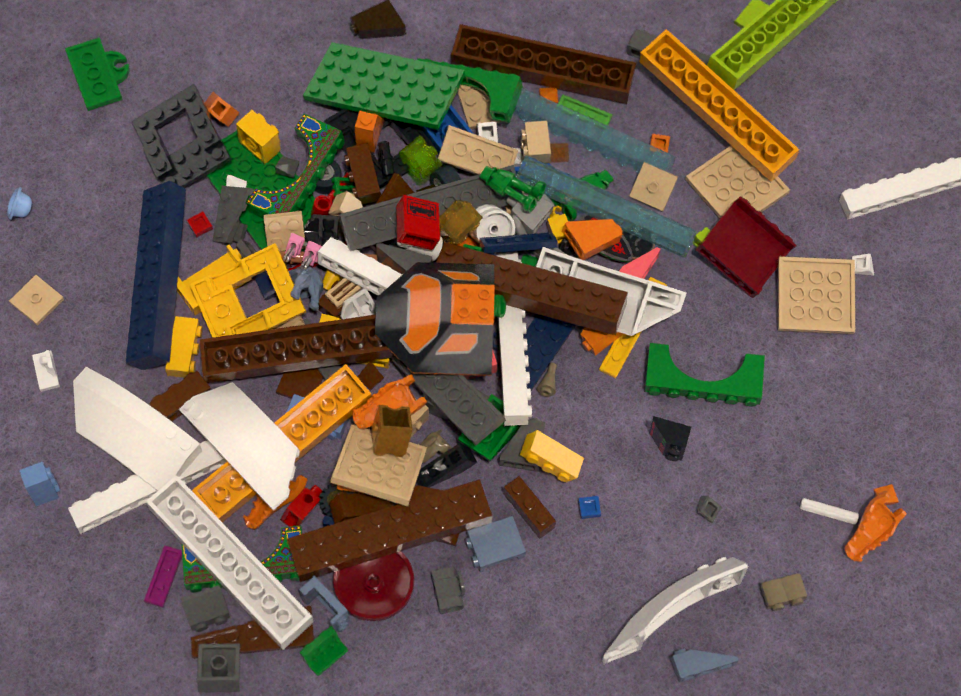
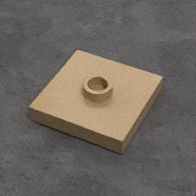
M644 162L630 197L664 211L678 176Z
M35 275L9 302L38 326L64 298L40 277Z

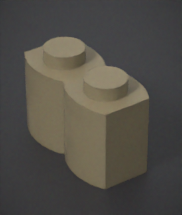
M800 573L761 583L760 586L767 610L779 611L785 608L784 605L791 603L792 606H798L803 604V600L807 598Z

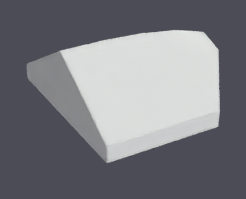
M363 288L344 301L341 311L342 319L376 314V305L367 289Z

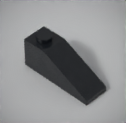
M457 444L422 467L416 483L418 486L430 488L464 472L475 465L477 461L468 446Z

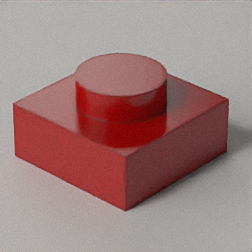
M204 212L187 219V223L196 238L213 229Z

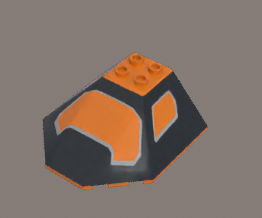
M416 262L377 296L375 336L412 373L492 376L494 264Z

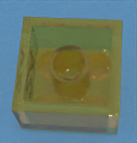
M455 200L439 216L440 236L444 242L456 245L461 244L466 240V235L480 225L479 221L483 217L468 201Z

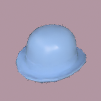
M21 187L13 192L9 200L7 215L10 220L13 216L25 217L31 210L32 199L27 194L21 192Z

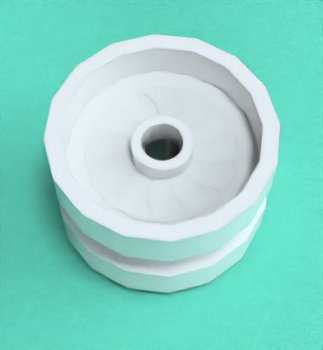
M486 204L480 206L472 212L469 218V234L477 243L483 237L515 235L516 227L513 218L495 205Z

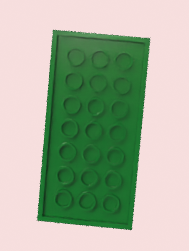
M332 42L303 97L304 100L357 112L363 111L388 119L439 129L465 77V70Z
M237 131L222 139L232 160L206 175L219 195L221 194L222 186H226L227 175L247 181L246 188H258L267 191L284 188L298 179L296 173L294 178L276 173V164L283 156L280 152L264 164L239 142ZM312 194L306 199L304 208L299 210L302 211L304 228L312 216L311 210L315 200ZM246 207V210L241 212L238 220L240 223L248 225L247 233L258 248L262 250L268 247L264 218L250 212L248 207Z

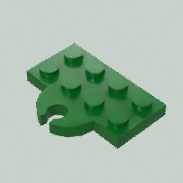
M100 37L65 48L88 111L123 100L118 84L128 77L130 67L129 64H125L121 68L115 67L117 63L127 62V58L123 54L116 51L105 52Z

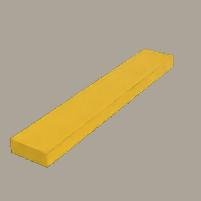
M650 276L649 281L667 286V284ZM642 331L633 336L623 334L615 340L599 371L616 379Z

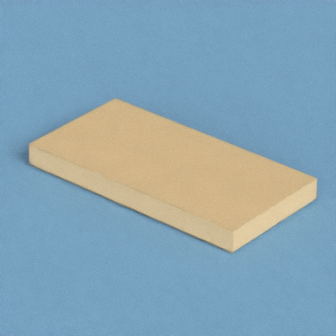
M449 125L437 161L479 175L486 166L500 169L514 165L518 150Z

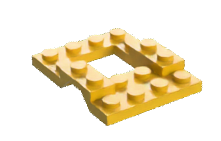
M276 243L241 259L232 268L218 274L208 275L190 284L212 337L274 329L307 312L301 298L296 300L291 296V291L295 284ZM267 271L280 303L247 318L234 288L252 280L251 277Z

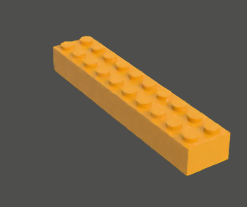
M667 29L640 52V63L770 182L797 158L799 148Z
M345 364L279 418L274 424L300 450L299 457L295 459V462L353 415V410L366 404L367 400L372 397V394ZM228 462L224 463L192 490L222 523L257 495L253 488Z

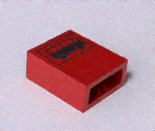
M403 195L396 205L397 242L433 250L440 240L439 203Z

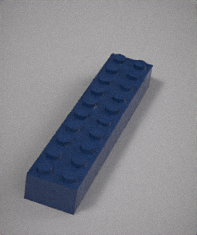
M167 181L143 191L126 351V363L141 370L170 362L186 189L172 181Z

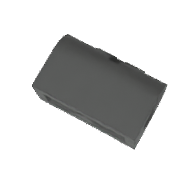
M455 568L432 571V580L440 614L462 610L464 608L462 597L465 595V587L461 570H458L457 573Z

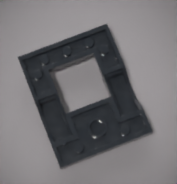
M194 84L132 121L144 146L143 150L161 184L172 181L186 188L232 160L224 142L216 132L211 122V115ZM187 111L198 138L169 155L157 129Z
M342 109L324 120V123L342 131L344 145L341 149L347 155L346 148L356 146L355 124L359 112ZM381 117L384 119L382 128L390 124L397 135L410 146L394 156L393 167L395 173L401 176L437 153V148L418 125ZM370 152L379 188H382L388 184L390 179L384 178L382 165Z

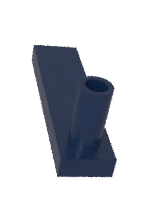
M552 232L483 237L479 240V245L483 252L495 256L496 252L542 249L543 247L557 248L558 243Z

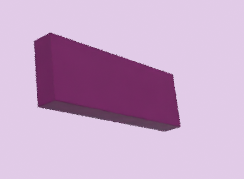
M164 545L144 598L145 603L164 608L182 559V550Z

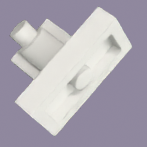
M47 350L32 355L40 391L60 387L52 351Z

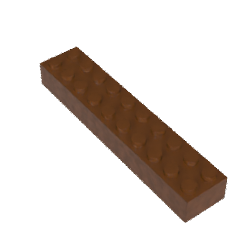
M462 24L459 25L451 53V64L464 65L470 68L515 74L520 76L521 81L624 104L628 102L636 68V62Z
M444 242L436 263L494 264V295H503L506 305L615 336L627 305L628 292L447 242Z
M376 315L199 339L202 373L207 383L396 356L375 336Z
M479 479L410 500L408 506L397 504L287 538L299 581L303 582L312 579L314 576L326 575L492 523V513Z

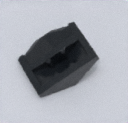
M313 214L304 228L307 244L308 241H312L323 246L330 237L338 240L339 217Z

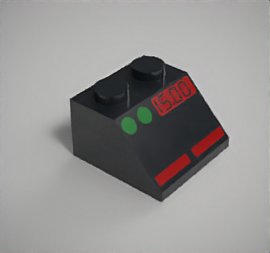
M653 416L649 433L660 452L670 461H682L691 426Z

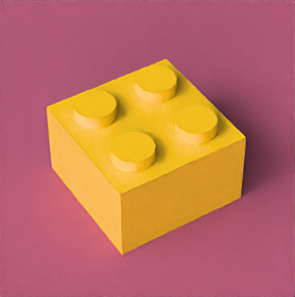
M251 110L236 123L239 142L264 164L281 151L278 129L272 124L269 125L260 113L256 114Z

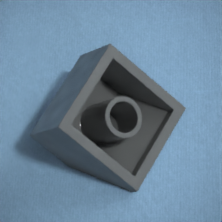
M220 585L180 598L192 631L201 632L206 630L209 625L214 623L221 625L231 618Z
M199 644L198 693L240 692V644Z

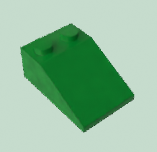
M491 394L487 400L504 416L503 401ZM503 422L476 446L464 433L461 434L458 441L491 462L513 438L521 425L504 426Z

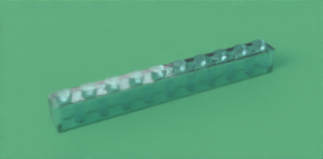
M524 88L521 90L513 113L519 116L521 120L526 122L547 121L548 130L552 131L554 135H562L574 144L584 145L589 151L595 150L605 158H613L623 166L633 167L638 173L644 162L669 173L671 172L675 164V156Z
M525 155L516 175V178L531 186H534L538 181H543L546 183L544 194L549 198L599 220L613 219L623 231L684 258L688 254L697 233L696 230L688 226H684L670 218L657 214L655 211L648 210L637 203L630 202L621 196L612 194L603 188L594 186L585 180L576 178L569 173H565Z

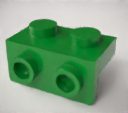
M330 626L327 630L321 632L314 641L307 644L299 653L306 665L319 676L347 653L348 648L341 642L337 632Z

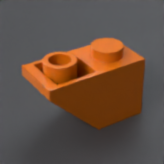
M214 92L204 102L209 113L228 127L239 115L236 109Z

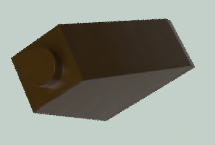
M385 0L351 17L350 29L354 35L357 34L359 39L406 35V26L390 0Z

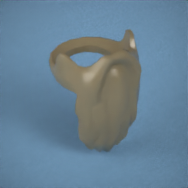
M442 429L430 433L420 444L427 447L422 464L427 462L438 451L444 454L452 448L441 437Z

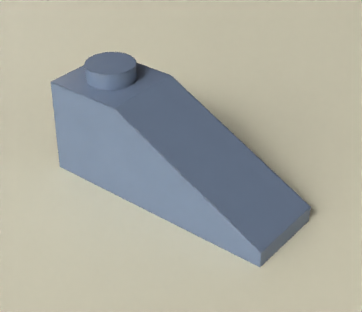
M686 649L674 652L675 655L671 658L679 683L735 666L739 661L736 656L699 650L686 651Z

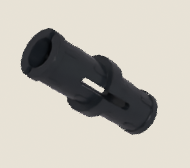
M381 141L378 143L379 163L382 165L384 178L391 179L395 173L393 167L394 157L391 155L389 142Z

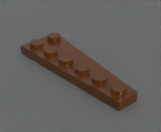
M304 607L312 616V607ZM255 620L239 626L234 625L223 630L191 637L193 659H198L199 644H240V654L282 650ZM313 623L285 649L304 648L307 644L314 641Z

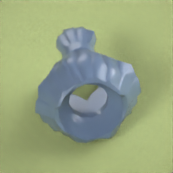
M301 266L289 270L295 284L291 291V296L296 300L311 297L309 307L318 311L319 296L324 289L320 272L311 266H308L306 270L301 269Z

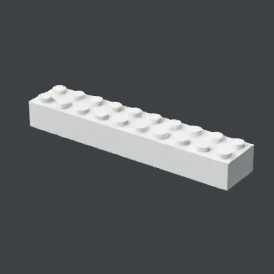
M177 475L146 501L149 510L282 650L313 623L310 613Z

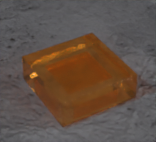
M568 143L550 144L551 163L569 162Z

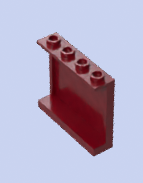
M740 196L733 201L695 250L748 296L754 298L763 290V285L777 269L778 258L786 257L797 245L791 237L783 234L776 224L768 221L762 212L752 207L747 199Z

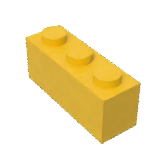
M175 316L170 362L166 363L165 368L167 376L184 378L187 374L195 372L196 361H194V356L199 353L197 340L198 337L202 336L203 327L200 326L198 319Z
M538 430L527 434L520 453L528 462L540 466L543 471L557 476L562 482L577 479L584 460L582 456Z

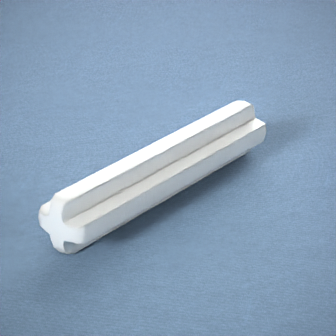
M803 498L800 504V509L851 524H856L859 518L858 513Z

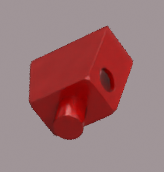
M313 485L310 490L305 487L286 508L280 520L288 527L301 526L320 502L319 496L320 493H323L321 488L317 485Z

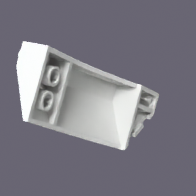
M544 247L536 266L628 292L627 305L617 332L630 336L680 312L687 294L686 292L653 281L622 273Z
M85 367L73 380L76 433H79L107 452L155 490H160L176 475L180 477L202 452L199 442L150 405L112 380L88 367Z
M233 382L195 395L184 403L179 409L182 414L273 510L289 497L290 489L288 487L290 480H293L296 469L294 463L295 459L299 457L300 450Z
M723 557L717 560L714 565L708 566L706 564L699 567L696 572L663 590L630 619L604 654L603 664L641 650L643 641L667 620L686 607L708 596L741 584L748 569L747 563L734 557L729 559Z

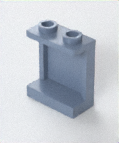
M513 516L467 531L465 542L468 550L472 549L474 556H471L474 567H479L480 572H483L486 567L516 557L518 560L526 557V551Z
M315 576L299 589L302 601L307 606L317 598L334 616L330 621V625L336 632H342L348 627V610Z

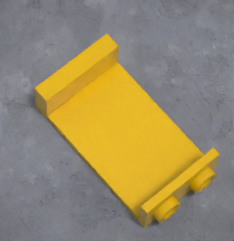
M227 245L228 253L184 281H181L178 277L176 291L195 316L201 310L190 284L208 275L221 273L236 265L242 258L236 248L233 250L230 245Z

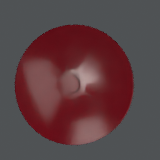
M401 551L335 571L333 578L334 591L338 601L352 616L366 621L385 620L398 614L409 602L414 589L413 569L408 558Z

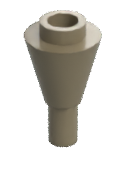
M555 363L549 364L548 372L537 387V391L544 397L556 394L555 371L557 364Z

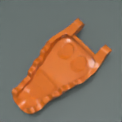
M411 374L403 379L387 383L384 387L380 388L377 394H373L367 400L366 404L353 410L352 417L358 428L366 429L373 425L378 405H387L393 409L400 408L401 406L410 407L412 415L420 410L427 403L425 397H421L418 400L415 399L409 388L415 382Z
M299 475L296 481L290 480L288 487L290 489L289 497L274 510L257 494V500L253 501L254 508L251 509V513L248 516L243 515L246 526L250 529L259 528L269 516L299 495L306 486L307 478Z
M887 491L881 492L869 502L854 536L845 546V553L853 561L861 562L862 557L869 550H875L876 547L881 546V542L888 541V538L893 536L899 522L907 514L902 508L894 513L884 504L890 498Z

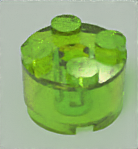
M418 136L399 152L404 165L407 163L409 166L408 170L419 181H423L442 166V163L436 157L438 153L433 146L428 147L426 141L421 136Z

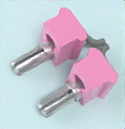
M291 233L283 260L289 262L291 257L295 258L297 254H300L302 247L307 245L303 255V263L301 264V269L306 270L309 265L313 266L318 261V251L322 246L312 241H308V244L304 243L305 239Z

